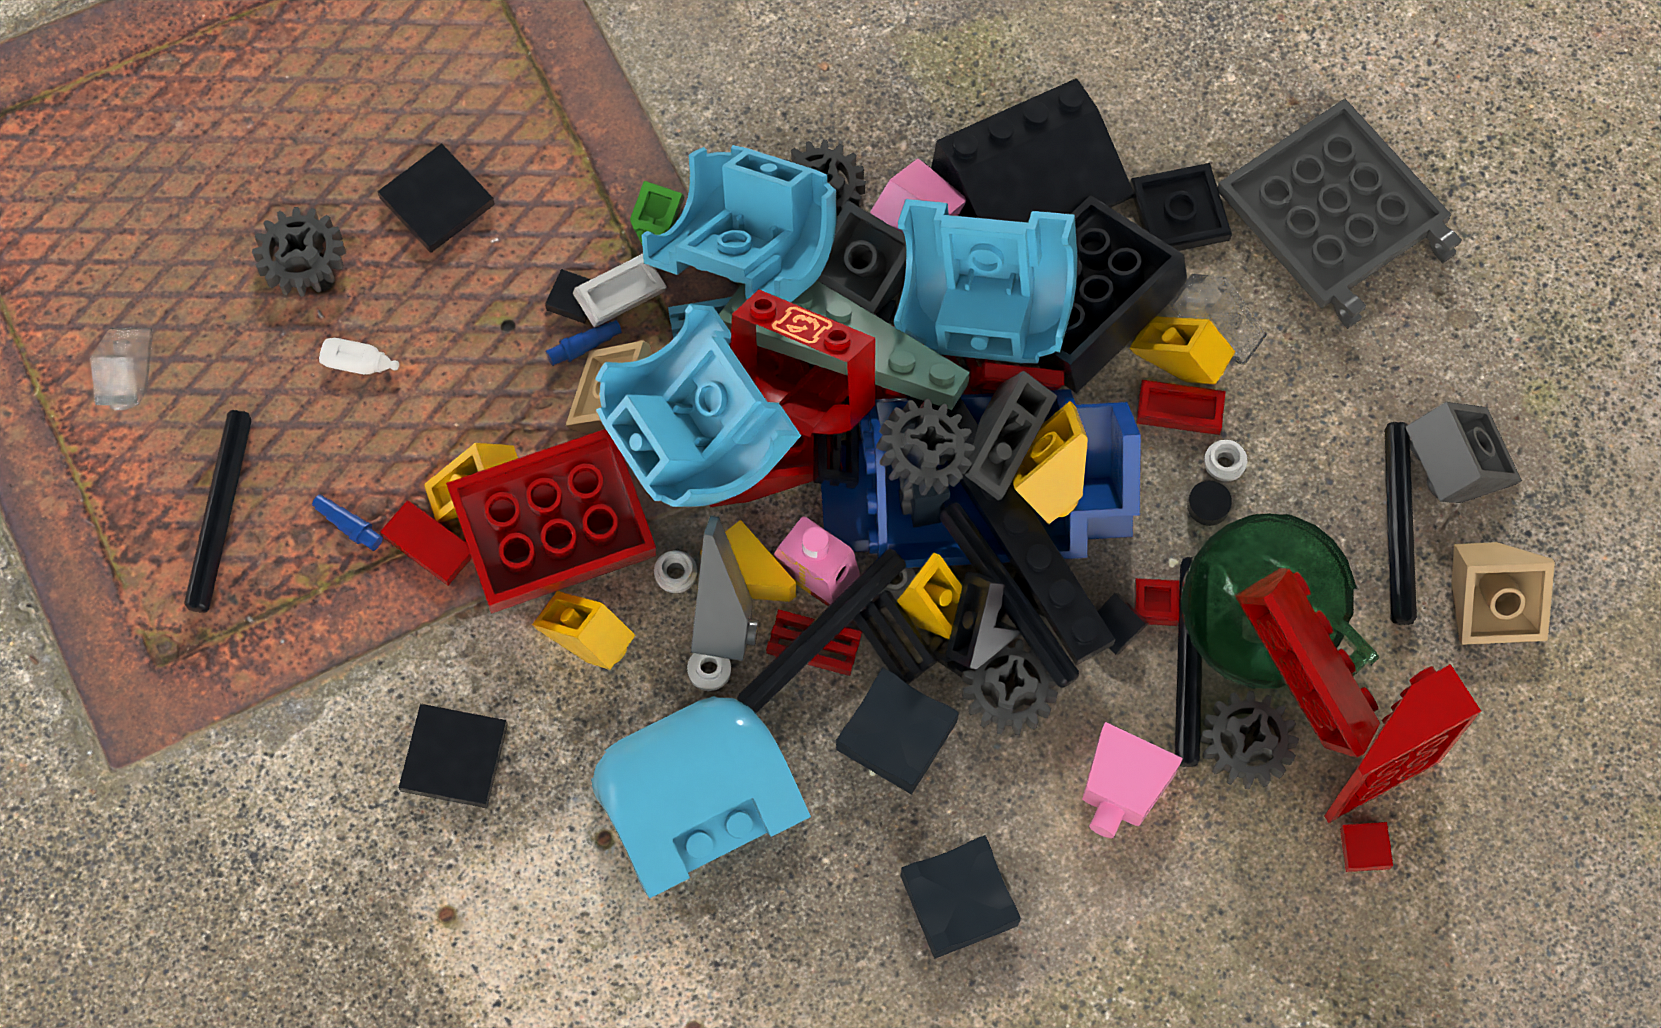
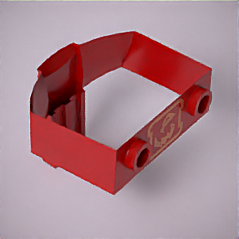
M759 289L732 313V351L766 401L779 403L801 435L811 437L813 433L840 434L850 431L875 406V337ZM756 324L847 362L848 376L816 365L796 386L779 379L757 364ZM849 395V405L840 404Z

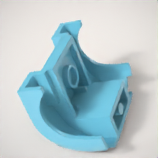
M732 145L731 152L707 154V149L702 147L689 154V193L684 210L677 222L663 234L654 235L648 231L642 234L644 264L676 275L691 265L698 270L708 271L726 277L733 282L745 284L746 299H749L759 289L792 302L816 282L828 261L835 238L837 223L836 189L827 182L826 174L771 155Z
M905 200L898 220V229L903 231L906 241V273L900 303L894 318L896 329H899L940 355L1015 363H1038L1041 356L1052 354L1055 351L1060 353L1076 289L1077 243L1075 215L1032 211L1029 222L1026 223L951 216L948 212V203Z
M690 304L685 310L686 317L683 327L676 337L664 348L638 361L623 363L605 362L595 380L601 382L599 392L601 407L596 409L603 426L646 492L654 501H662L672 507L708 506L741 494L762 480L801 437V434L781 405L776 402H767L729 346L731 343V332L713 306Z
M712 696L697 701L618 740L605 750L606 753L597 763L593 778H591L593 792L612 822L633 865L640 885L649 899L689 879L688 873L766 833L772 837L811 817L787 762L772 734L750 707L734 698H717Z

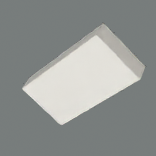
M643 254L579 285L574 289L573 295L595 328L660 295L667 286L655 267L644 264Z

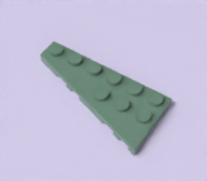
M817 280L791 302L875 337V385L923 401L930 399L932 404L938 406L944 403L948 405L947 409L950 410L954 408L968 385L969 372ZM743 283L719 313V316L730 332L732 313L747 300L745 284ZM756 324L757 346L848 376L847 362Z

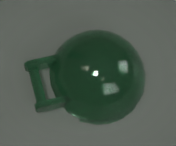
M1267 513L1249 515L1222 527L1210 536L1193 556L1182 585L1181 609L1183 622L1191 643L1205 662L1225 679L1252 689H1278L1284 687L1293 696L1235 597L1239 592L1279 568L1290 569L1292 573L1298 572L1304 578L1311 591V595L1307 596V599L1315 612L1318 610L1322 611L1333 628V633L1329 637L1335 647L1338 648L1344 639L1354 650L1349 656L1356 668V672L1352 673L1353 677L1367 663L1372 666L1380 658L1377 652L1349 624L1354 614V589H1357L1348 559L1334 539L1316 525L1289 514Z

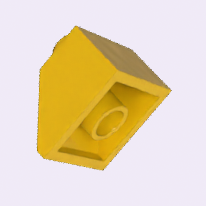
M1071 401L1041 425L1012 480L1015 490L1048 524L1057 517H1065L1071 513L1077 506L1079 499L1083 497L1088 438L1077 408Z

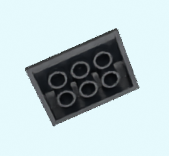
M1077 78L936 141L931 168L965 196L967 201L961 210L964 217L1028 223L1032 211L1071 214L1090 195L1110 208L1134 196L1132 186L1099 109Z
M1091 195L1071 213L1075 215L1077 279L1073 306L1060 353L1055 351L1052 354L1039 357V361L1036 363L1042 369L1064 371V386L1076 394L1188 286L1184 254Z

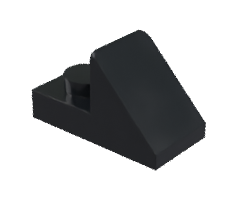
M966 572L946 657L968 668L978 669L1020 634L1021 630L996 620L998 611L1002 606L1005 584L979 573Z

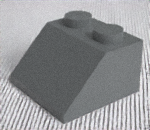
M847 201L837 217L835 238L825 268L817 280L876 315L903 290L906 273L904 233Z
M1444 402L1405 426L1411 439L1410 449L1414 456L1422 462L1428 475L1426 480L1428 488L1440 502L1463 503L1522 482L1488 407Z

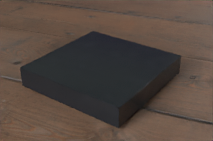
M442 143L377 191L379 198L430 253L495 205L494 198Z
M1210 163L1131 178L1130 184L1134 191L1133 199L1141 226L1152 235L1178 251L1230 241L1232 232Z
M420 704L398 787L400 792L487 808L508 726L507 720Z

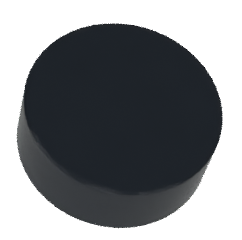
M1210 480L1195 485L1187 501V509L1190 516L1196 522L1206 526L1217 525L1224 521L1232 505V498L1228 489L1221 483Z

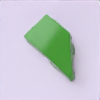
M647 181L643 182L630 218V222L641 244L642 234L646 231L654 235H660L673 227L684 200L682 193Z

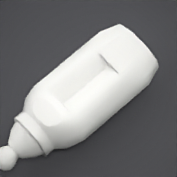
M339 338L325 339L319 356V362L328 368L363 375L374 372L381 373L389 368L395 371L399 368L397 360L391 361L384 352H379L376 347Z

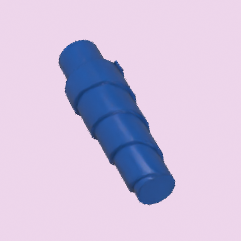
M617 320L610 321L599 327L580 332L572 337H566L559 341V345L545 352L552 366L568 360L570 363L600 344L611 340L612 337L621 334L622 330Z
M321 494L315 497L312 502L315 510L337 526V529L349 536V539L356 544L362 543L372 551H375L381 545L383 537L372 530L371 523L364 521L356 514H352L344 507H340Z

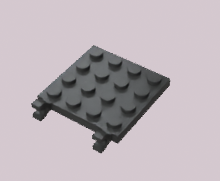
M1346 98L1218 183L1220 195L1321 309L1332 303L1338 318L1347 329L1361 320L1362 316L1359 313L1366 308L1364 302L1357 295L1353 294L1350 289L1424 238L1429 240L1433 253L1442 264L1455 256L1457 252L1455 247L1462 241L1452 229L1445 225L1448 223L1451 213Z

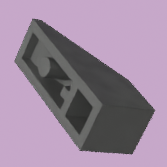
M1025 371L999 384L981 416L973 443L975 450L969 457L972 464L964 475L997 500L1002 499L1057 395Z
M710 516L703 537L691 653L743 661L747 645L755 646L759 620L751 619L753 600L719 517Z

